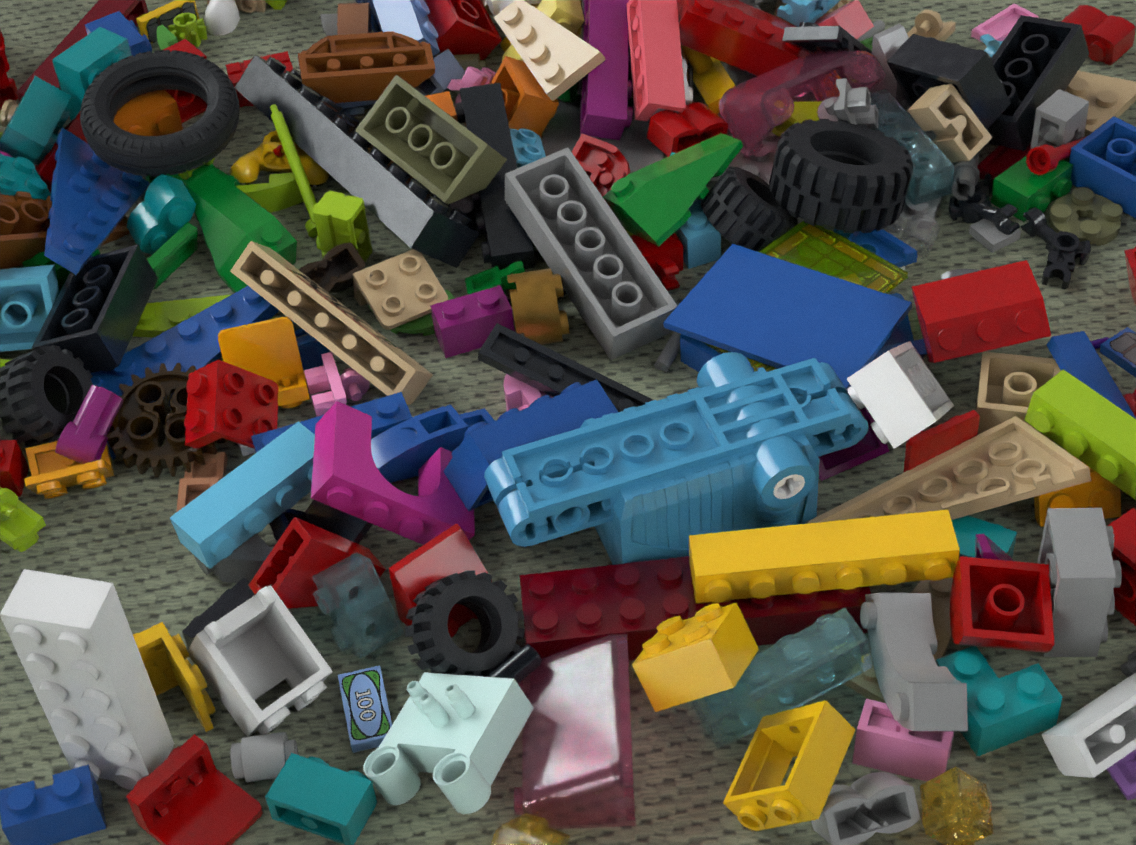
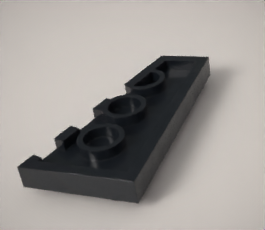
M801 22L799 27H785L783 41L856 76L870 77L872 51L841 26H819L814 23Z

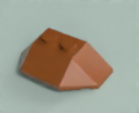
M393 31L326 36L313 44L308 50L298 53L302 84L334 103L378 100L396 75L416 88L435 74L436 69L429 43L423 41L420 43L411 37Z

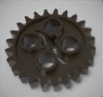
M162 363L159 373L155 374L149 367H146V377L141 379L137 375L132 374L133 385L131 387L125 384L119 385L122 396L119 397L123 399V403L106 437H108L107 441L110 448H113L116 458H123L127 468H131L136 464L139 473L143 475L152 467L155 477H159L162 470L168 468L170 475L175 477L177 467L183 466L187 472H191L190 462L195 460L199 464L205 465L203 454L210 453L216 455L215 443L226 442V439L221 438L199 449H195L185 445V437L178 439L184 436L186 432L184 426L188 397L186 385L189 374L196 371L194 365L186 372H183L180 363H176L173 371H167L165 364Z

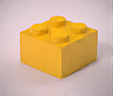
M737 602L724 607H720L719 603H714L700 609L695 613L694 617L682 620L680 616H675L657 626L658 632L653 638L642 645L644 650L636 658L632 666L654 711L658 712L734 688L759 648Z

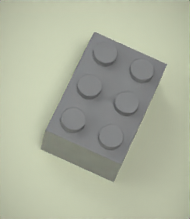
M1048 508L1037 563L1049 564L1055 644L1050 652L1043 653L1044 657H1097L1100 643L1107 641V615L1114 614L1115 599L1113 590L1121 586L1122 573L1120 562L1112 559L1111 552L1114 549V532L1112 526L1105 525L1102 508Z

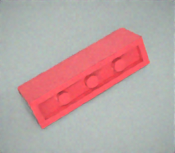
M629 0L626 7L635 120L648 122L658 108L682 112L686 107L677 0Z

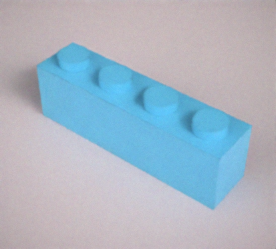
M298 421L172 515L170 520L180 543L211 569L222 559L230 556L235 549L253 535L261 532L266 525L279 515L296 505L300 499L311 492L315 434Z

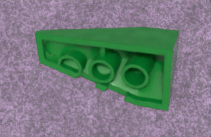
M723 133L718 134L617 180L603 198L626 231L659 247L686 223L692 215L689 211L690 206L696 198H705L709 192L706 185L712 178L724 173L744 145L739 139Z

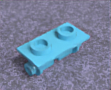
M509 128L517 168L546 157L540 135L525 128L519 130Z

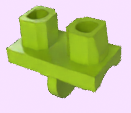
M0 487V539L14 550L26 551L38 541L39 536L37 532L46 526L44 518L18 500V496L12 490Z

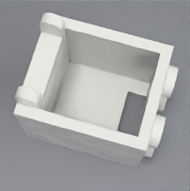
M271 585L259 590L256 595L216 622L213 621L205 626L204 630L196 634L188 649L191 660L194 664H197L203 677L247 737L257 730L261 735L268 734L283 723L284 719L291 714L288 708L294 705L297 711H300L320 696L319 694L327 688L324 684L325 679L333 672ZM286 680L292 690L261 710L255 700Z

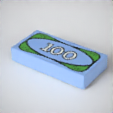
M380 665L339 674L338 680L352 752L379 747L392 726Z

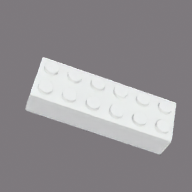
M24 569L1 610L0 617L70 769H75L89 764L96 781L98 778L112 780L123 788L133 790V787L141 778L148 776L168 758L174 746V741L114 584Z

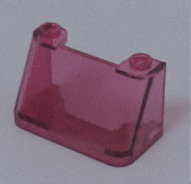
M818 50L731 87L720 99L719 110L724 121L729 124L728 128L733 137L742 141L744 146L741 152L746 158L759 152L763 148L762 141L772 129L791 117L794 111V99L813 92L817 101H824L830 97H839L840 93L836 86V79L847 78L851 88L868 87L869 92H871L886 74L874 55L867 51Z
M612 634L542 658L541 665L518 683L534 708L523 727L522 787H514L515 815H523L525 831L636 826L627 634Z

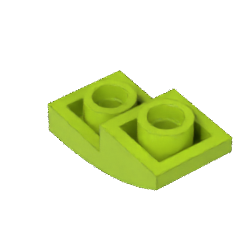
M292 172L270 174L269 183L236 186L269 213L303 202Z

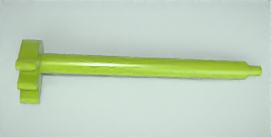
M273 104L270 106L272 111L271 118L310 217L305 223V228L308 236L315 237L318 236L316 224L311 221V210L317 201L284 116L278 110L277 105Z

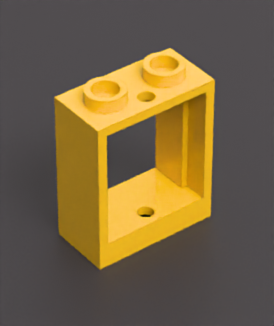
M827 700L763 716L723 804L737 816L740 824L754 831L818 820L856 729ZM797 756L786 784L781 786L792 758Z

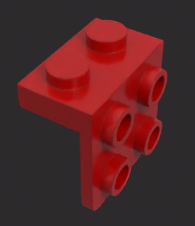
M216 360L189 374L186 385L188 397L187 414L184 421L186 428L185 445L199 449L218 439L224 438L254 449L251 436L277 429L279 388L275 381L221 360Z
M195 734L183 745L172 750L162 764L148 776L141 778L135 784L133 790L126 795L138 825L162 845H232L263 814L261 804L216 769L207 743Z

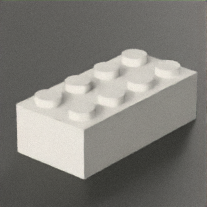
M910 341L888 350L847 378L851 385L847 389L850 397L858 408H867L875 420L871 423L875 434L883 444L890 442L894 449L936 422L954 407V404Z

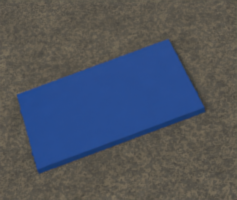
M732 244L666 318L663 325L668 330L730 352L741 353L749 359L777 369L816 358L819 363H828L834 369L845 388L848 389L851 385L847 378L873 360L912 309V302Z

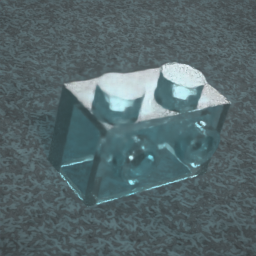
M356 552L312 576L318 588L314 592L315 600L325 615L330 614L335 625L331 629V634L342 651L348 650L361 659L404 634L371 559Z

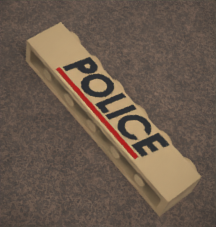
M250 241L230 270L231 273L387 396L402 392L406 404L410 405L417 399L433 376L432 373L273 249Z

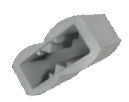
M875 772L857 779L851 786L833 785L819 819L811 822L813 830L831 845H857L869 839L876 832L889 834L906 830L919 821L920 815L913 786L892 773Z

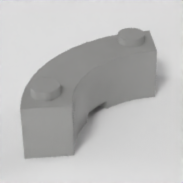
M880 592L865 594L866 602H863L860 610L861 625L864 629H868L869 645L876 678L884 701L895 721H898L900 725L911 731H968L967 684L953 677L947 667L937 666L933 657L937 651L938 642L934 629L931 593Z

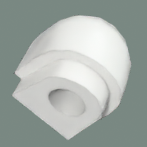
M210 0L205 11L207 32L216 36L232 32L240 20L235 0Z

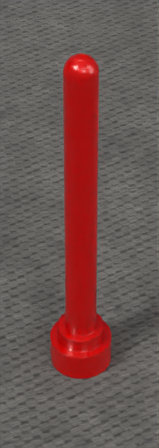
M1087 136L1055 148L1048 144L1032 148L1026 157L1029 170L1036 175H1043L1055 170L1060 160L1070 157L1071 148Z

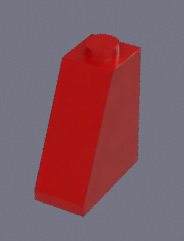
M294 517L248 586L256 595L259 590L271 585L288 609L363 603L386 569L367 547Z

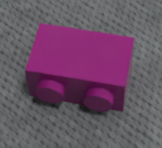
M501 285L430 305L435 336L445 358L481 348L496 323L514 331L512 308Z

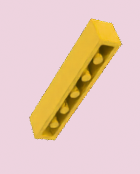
M949 510L689 535V564L696 603H721L726 600L745 598L761 599L775 595L809 594L814 591L834 589L850 590L864 586L897 585L904 582L924 580L939 581L945 578H953L960 552Z

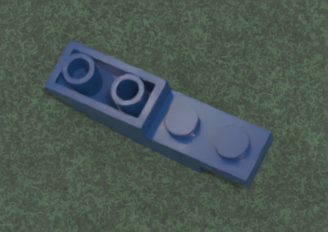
M451 404L433 409L403 421L371 439L372 457L376 467L389 483L419 476V468L440 447L453 452L461 445L465 438L464 433L468 428L481 421L489 424L495 420L485 408L463 414H458Z

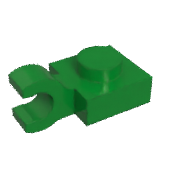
M514 262L502 270L495 266L465 278L467 295L500 285L504 294L507 295L506 289H516L515 282L508 283L507 275L525 272L523 262Z

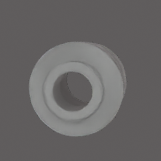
M286 732L242 737L241 742L232 743L230 756L234 778H245L246 782L276 779L290 754L298 755L296 740H288Z

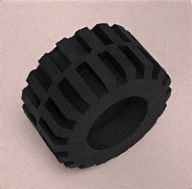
M728 167L701 201L704 214L722 236L732 244L757 252L762 251L790 233L798 224L797 218L791 216L787 209H782L774 200L769 189L770 185L755 174L737 167Z
M52 345L50 347L43 346L12 359L0 368V418L4 423L2 428L6 433L11 432L13 434V440H16L18 444L24 442L26 448L59 440L65 426L70 421H74L91 385H93L90 379L93 376L89 370L86 371L84 369L83 361L79 357L74 359L71 351L67 349L61 351L59 346Z
M464 571L459 574L454 573L425 587L426 591L419 593L415 597L413 602L416 604V607L409 609L406 616L407 619L412 620V625L405 627V637L413 638L414 644L407 647L411 655L419 654L421 659L416 664L421 670L430 668L432 670L431 673L487 677L521 649L515 642L524 638L525 629L518 628V621L524 619L523 611H515L513 604L518 602V599L514 593L505 594L504 590L507 585L499 580L491 583L492 575L485 572L475 575V571ZM455 604L464 605L469 608L480 622L481 639L473 653L460 649L450 637L448 616Z

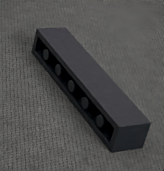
M494 83L461 88V103H455L458 122L460 124L465 123V127L507 159L485 189L471 194L473 206L480 205L481 213L475 214L478 232L485 234L487 241L481 242L484 263H491V268L498 266L500 270L507 268L510 264L517 261H522L525 269L535 268L532 241L505 201V174L517 169L501 84Z

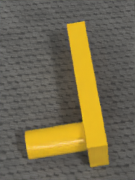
M681 45L693 67V82L711 110L718 114L743 99L718 59Z

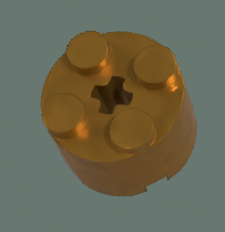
M551 268L507 275L508 283H516V289L509 290L516 333H524V337L541 345L563 341L562 335L570 334L567 313L565 310L559 311L557 298L564 297L561 276L559 274L553 275Z

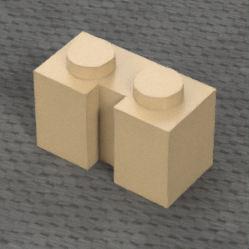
M953 84L930 87L907 110L923 132L933 130L937 135L932 143L947 163L970 161L993 138Z

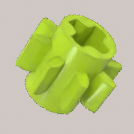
M192 13L179 14L173 19L174 24L168 25L169 31L177 37L178 42L186 39L195 47H199L202 40L208 39L204 19L197 20L196 16Z

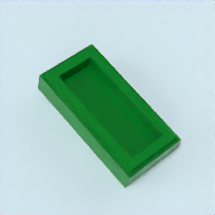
M189 222L182 226L147 259L158 277L154 289H157L197 250V227Z

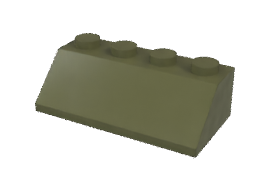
M398 75L393 78L355 130L447 205L485 189L507 161L504 156Z

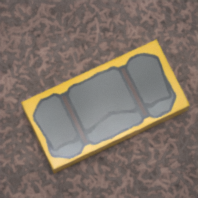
M174 0L136 18L140 34H145L150 44L157 42V27L163 24L168 29V25L174 24L173 19L177 15L192 13L198 20L199 15L195 0Z

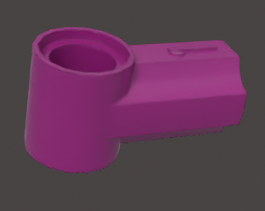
M91 385L74 421H70L62 431L55 452L80 464L100 460L108 440L106 435L123 403V399L105 388Z

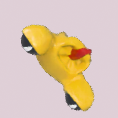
M271 131L267 134L263 142L255 150L240 157L232 165L230 175L234 176L241 185L253 183V181L257 180L260 171L292 172L277 131ZM294 142L310 186L318 187L326 183L329 179V173Z

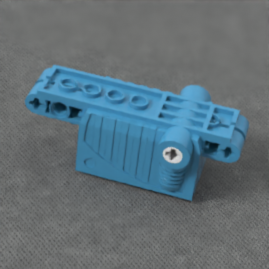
M728 352L713 357L703 365L697 376V388L690 389L682 394L667 396L662 400L646 402L642 406L626 408L622 412L606 414L601 418H590L585 420L578 429L502 451V457L493 461L485 470L484 479L511 541L517 546H532L595 526L613 565L689 556V535L807 524V521L817 517L820 464L818 457L857 444L867 434L868 422L848 394L847 389L834 369L828 363H819L816 358H812L766 372L764 367L754 371L750 362L743 354Z

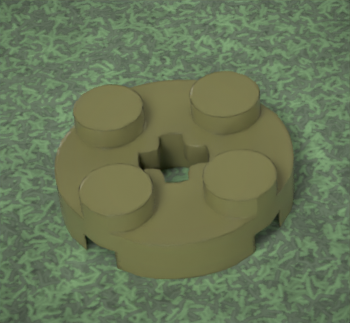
M1078 187L1072 191V194L1058 198L1051 205L1049 213L1050 228L1057 233L1060 231L1073 233L1079 238L1080 242L1089 240L1090 244H1096L1095 246L1105 245L1113 241L1120 232L1123 208L1103 196L1094 194L1089 188ZM1079 217H1089L1091 220L1081 222Z

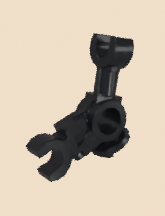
M986 174L985 179L975 185V193L972 197L968 195V200L958 201L954 196H951L949 199L948 209L952 221H956L958 217H962L966 223H976L986 219L994 222L996 228L1005 235H1010L1020 228L1018 223L1009 219L1017 213L1016 207L1010 204H1006L1000 209L992 207L991 201H989L990 193L993 191L990 174Z
M1034 207L1023 214V217L1029 222L1022 225L1021 229L1031 237L1038 236L1046 242L1045 248L1049 254L1047 265L1042 275V285H1047L1050 278L1056 277L1063 281L1061 289L1066 290L1070 284L1071 272H1074L1076 263L1074 260L1080 257L1079 265L1083 266L1089 259L1091 252L1090 241L1080 242L1079 238L1070 232H1055L1047 225V220L1042 211Z

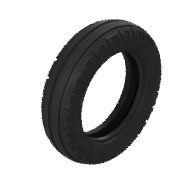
M156 50L153 53L148 51L126 57L103 70L92 81L84 94L80 119L86 141L96 155L105 163L126 173L157 177L161 174L167 176V174L176 175L184 173L186 170L196 169L214 159L226 148L233 138L239 121L240 107L234 85L226 73L216 64L188 52ZM157 90L189 92L200 97L207 104L205 113L194 124L179 132L163 136L132 134L122 130L113 122L116 113L128 101L139 95Z

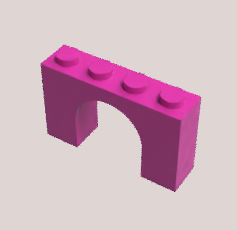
M336 401L316 423L311 499L422 545L456 523L462 528L468 540L475 535L474 509L467 510L443 472L452 459L451 451L440 447L419 468L418 496H414L394 487L376 467L371 453L372 416Z

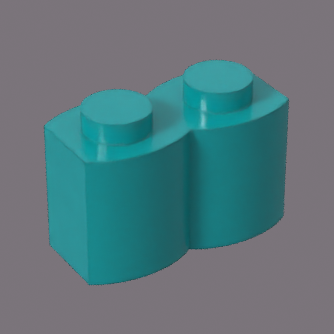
M161 174L150 183L146 190L144 201L137 205L130 214L127 228L142 252L153 255L182 226L190 221L195 212L196 203L181 180Z

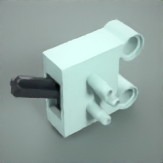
M528 644L487 677L424 672L419 682H410L407 685L410 697L380 746L370 753L363 765V771L372 780V783L387 803L401 805L413 798L421 785L418 773L426 772L433 773V780L458 813L471 814L481 809L490 798L491 784L534 709L518 683L541 665V656Z

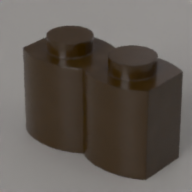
M343 243L328 251L322 261L308 263L299 270L331 294L351 287L353 285V273L363 270L366 263L352 243Z

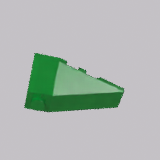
M212 168L184 184L196 203L194 214L200 223L204 240L213 257L217 274L231 291L236 293L248 286L231 273L230 270L250 241L273 249L292 265L296 263L297 241L276 217Z

